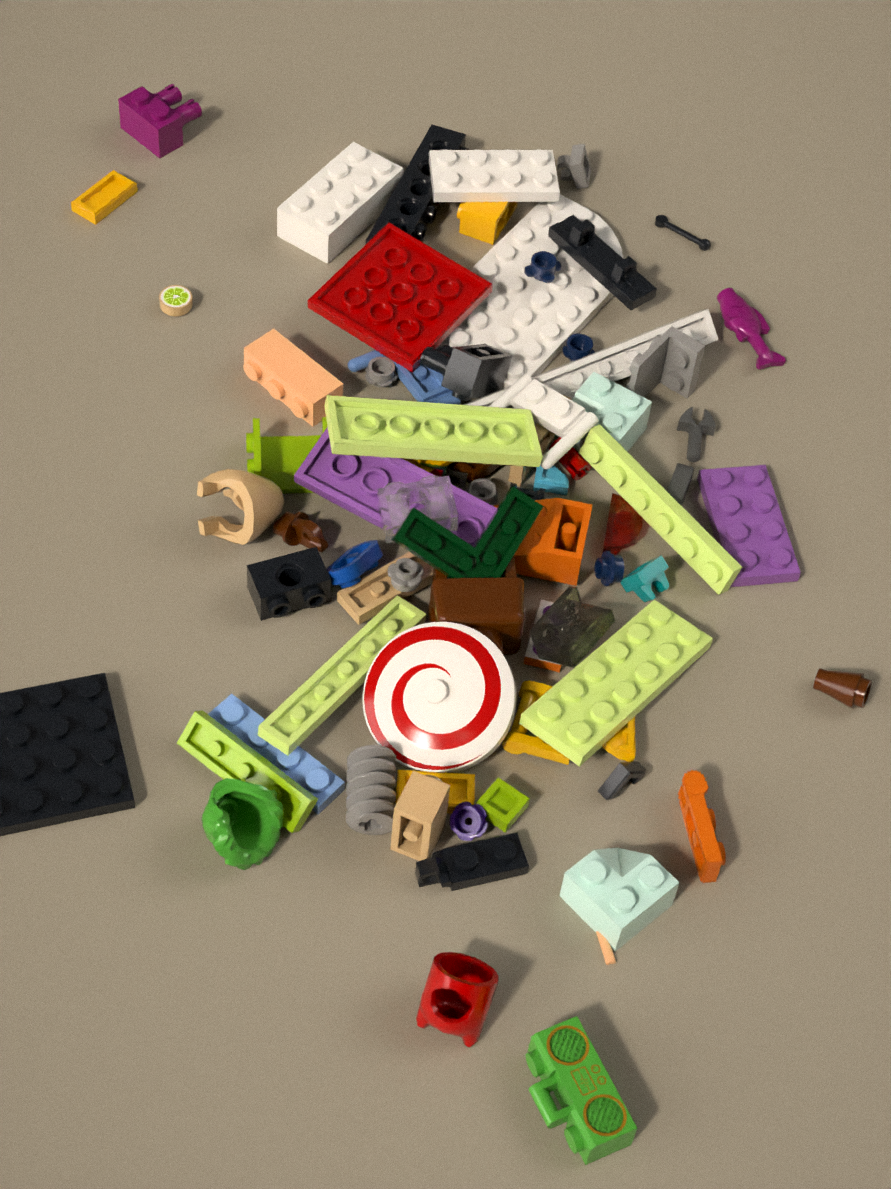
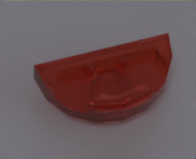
M612 493L602 554L605 551L618 554L621 549L635 545L638 542L643 527L642 516L622 496Z

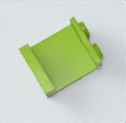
M322 417L323 434L328 427L326 417ZM253 418V432L246 433V452L253 453L254 459H247V472L270 479L280 487L283 494L314 493L295 483L294 475L321 435L260 437V418Z

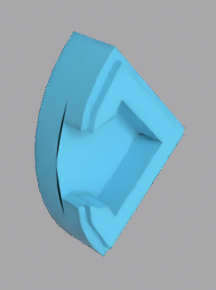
M554 465L548 470L543 469L541 466L537 467L533 490L538 491L540 488H543L548 493L567 495L569 488L568 478L566 474H563Z

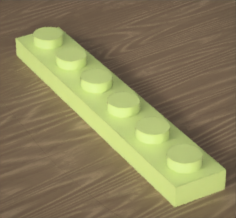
M600 424L592 427L578 453L718 595L728 591L743 567Z
M397 595L258 726V736L289 756L365 682L368 670L380 650L403 631L424 624L427 614Z

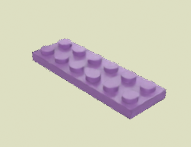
M328 427L294 475L295 483L393 535L409 510L414 507L474 547L497 509L402 458L332 454Z

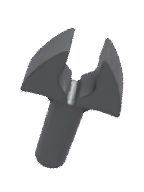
M690 407L680 417L677 431H685L689 434L687 460L694 463L700 460L702 435L713 436L716 425L707 409H704L702 421L697 425L692 419L693 407Z

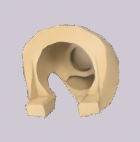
M226 469L212 473L203 480L198 481L197 496L205 497L223 491L224 496L231 498L234 504L244 511L245 515L243 525L229 523L222 516H210L198 520L199 532L203 536L213 535L234 544L245 545L261 535L283 511L285 501L282 490L266 477L242 470Z

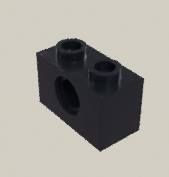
M317 547L247 565V588L261 621L273 617L280 618L288 613L306 608H316L331 601V578Z

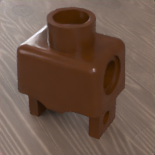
M512 557L501 578H447L446 575L433 568L428 612L430 622H453L471 627L489 638L502 652L503 656L516 654L521 646V636L525 621L524 581L521 578H517L515 557Z

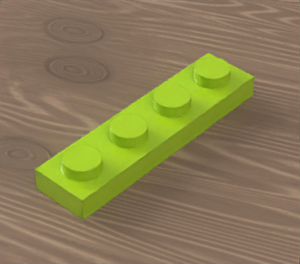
M203 710L194 711L177 741L179 746L222 779H238L262 785L268 790H275L278 800L284 807L283 827L291 833L301 830L318 801V798Z

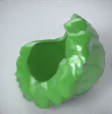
M225 778L217 782L212 788L201 821L206 837L213 844L219 856L225 858V864L246 870L252 864L260 865L265 856L269 857L272 853L273 848L279 841V829L283 827L284 807L278 800L275 790H268L262 785L238 779Z

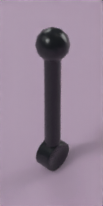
M664 215L656 217L655 225L657 227H666L699 245L702 251L710 249L711 243L708 239H699L668 222V218Z

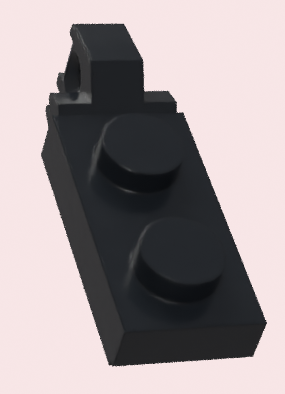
M512 833L444 848L434 852L431 858L416 862L415 876L419 887L441 883L442 888L450 887L451 891L526 875L529 865L518 833Z

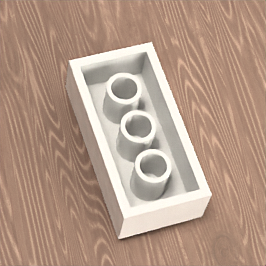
M352 142L277 207V236L328 264L379 218L403 176L404 168Z

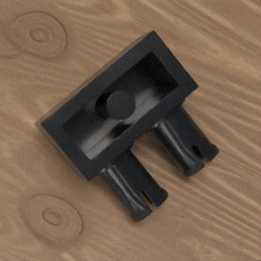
M487 344L453 348L443 345L439 350L433 347H426L422 352L420 364L443 374L444 378L441 386L452 390V396L460 400L471 401V398H481L502 390L513 356Z

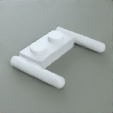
M523 374L489 406L508 408L512 405L514 409L531 410L534 422L561 437L542 458L540 466L546 470L557 463L599 422L594 413H587L584 407L538 380H532L527 374Z

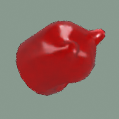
M443 952L434 956L416 1016L417 1026L425 1029L430 1025L442 1033L461 1037L464 1045L471 1048L479 1039L498 984L499 975L495 969L475 957L462 953Z

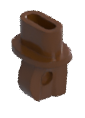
M301 511L296 514L285 512L273 526V533L282 536L283 542L287 545L297 546L301 544L307 548L317 547L318 551L322 553L329 546L327 540L324 539L322 529L316 523L310 521L305 512Z

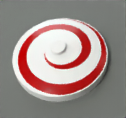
M453 622L424 623L409 628L395 636L374 658L363 687L364 716L374 740L378 745L392 750L396 755L395 761L414 771L458 773L476 766L490 756L505 739L516 710L515 681L502 652L489 638L479 631Z

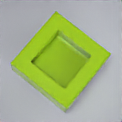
M498 777L475 804H479L484 808L487 814L485 818L487 821L506 833L528 808L530 798Z

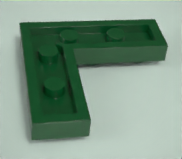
M514 486L509 488L474 547L413 507L409 510L391 540L449 578H500L544 506Z

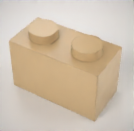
M412 772L394 807L391 850L418 861L430 858L445 828L450 792L449 784L443 783L441 779L433 775Z

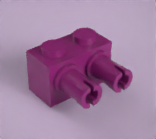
M170 84L154 94L141 86L118 99L120 128L158 158H162L183 146V126L202 116V109L194 99L188 100L177 108H170L172 105L182 101L181 91L174 84Z

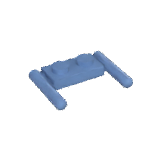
M373 350L349 360L348 368L351 372H357L367 368L373 358L386 356L377 350ZM394 362L398 378L417 402L461 404L460 399L451 395L452 390L441 386L444 378L442 374L422 365L412 373Z

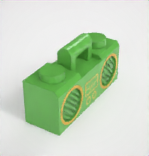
M575 1016L532 1035L528 1052L525 1055L526 1062L532 1075L535 1078L540 1076L542 1081L533 1084L528 1090L548 1129L567 1122L564 1129L566 1141L573 1153L579 1152L585 1165L632 1145L637 1126L578 1017ZM552 1091L554 1092L562 1108L560 1110L557 1109L550 1095V1092Z

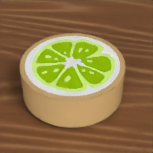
M171 285L160 292V308L165 314L169 316H183L192 309V293L188 288L181 285Z

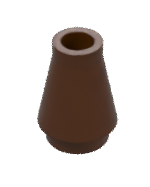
M820 668L815 677L813 689L825 693L852 709L855 706L864 708L871 691L872 680L864 678V673L830 671Z

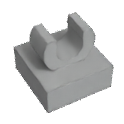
M585 144L573 145L571 156L562 155L558 157L557 168H568L562 169L560 178L563 181L573 179L576 189L587 188L591 173V164Z

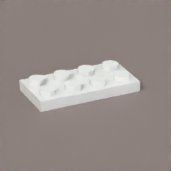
M476 149L429 151L434 202H559L560 190L553 150Z

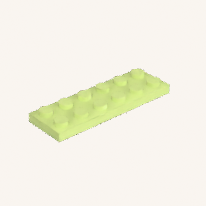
M326 396L324 407L332 454L540 467L543 458L532 413L528 409Z
M653 600L521 714L519 724L580 767L710 648L713 638L661 603Z

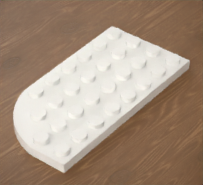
M559 195V202H539L470 269L473 273L493 284L492 292L436 349L439 350L443 345L453 348L487 344L512 355L513 357L502 389L514 384L523 374H527L531 378L539 375L563 350L567 339L573 334H578L614 297L611 292L548 237L549 227L562 222L571 215H575L581 222L588 219L595 225V234L623 258L620 243L613 230L596 213L562 195ZM536 252H549L561 263V270L554 274L555 279L553 282L544 283L543 281L536 280L534 277L525 275L524 269L531 264V257Z

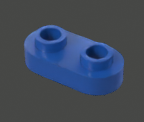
M369 540L347 550L327 568L331 584L340 585L341 588L351 587L361 581L360 575L378 566V560L383 556L378 541Z

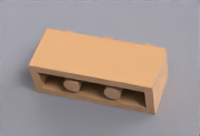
M274 328L244 347L243 368L246 375L251 380L261 384L274 399L282 401L292 410L296 417L304 419L312 427L320 423L322 417H326L324 407L326 396H343V383Z

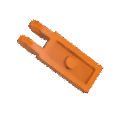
M691 770L684 773L683 783L678 792V799H680L682 816L700 882H716L720 868L726 862L725 848L722 842H717L714 832L716 829L715 814L712 808H707L704 796L709 788L705 781L706 778L704 774H701V771Z

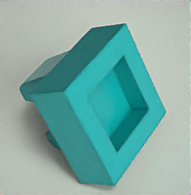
M662 555L641 564L623 577L620 583L626 593L633 590L643 602H648L656 598L651 590V584L655 586L659 593L669 588V582L664 573L669 566Z

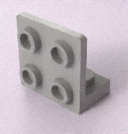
M671 326L662 336L657 335L653 339L645 353H639L635 356L629 368L632 373L626 388L645 398L659 383H662L670 390L688 398L695 391L705 345Z

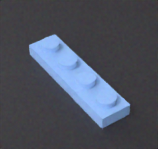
M230 694L208 714L318 798L312 809L318 815L345 790V781L300 746L287 756L259 737L258 726L265 719L233 694Z

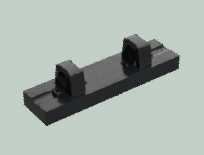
M571 215L562 222L549 227L548 237L629 310H633L655 298L657 288L637 271V262L630 256L623 259L595 234V225L588 219L581 222L575 215Z

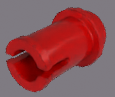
M561 437L556 439L551 444L549 450L561 439ZM574 447L559 460L574 480H580L587 475L584 468L587 471L591 469V465Z

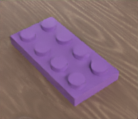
M766 465L699 470L697 481L715 540L743 567L731 587L797 582L801 572Z

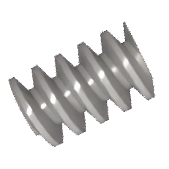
M366 745L352 751L347 757L348 770L346 781L348 783L346 794L348 797L346 798V823L350 828L362 834L384 835L392 832L395 807L393 803L396 799V793L393 791L396 786V780L393 777L396 772V766L393 762L396 755L387 747Z

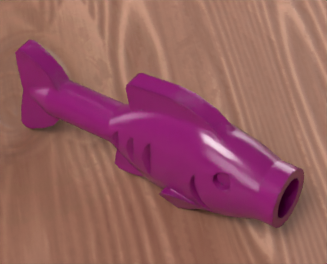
M733 288L722 290L717 295V301L720 304L725 327L736 333V337L740 342L748 341L758 355L756 368L761 370L770 366H783L786 359L780 354L771 351L760 335L768 334L770 330L765 318L742 297L736 294Z

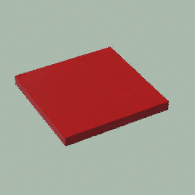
M388 223L314 293L307 302L309 309L413 373L421 365L420 358L426 347L436 349L492 292L493 284L393 224Z

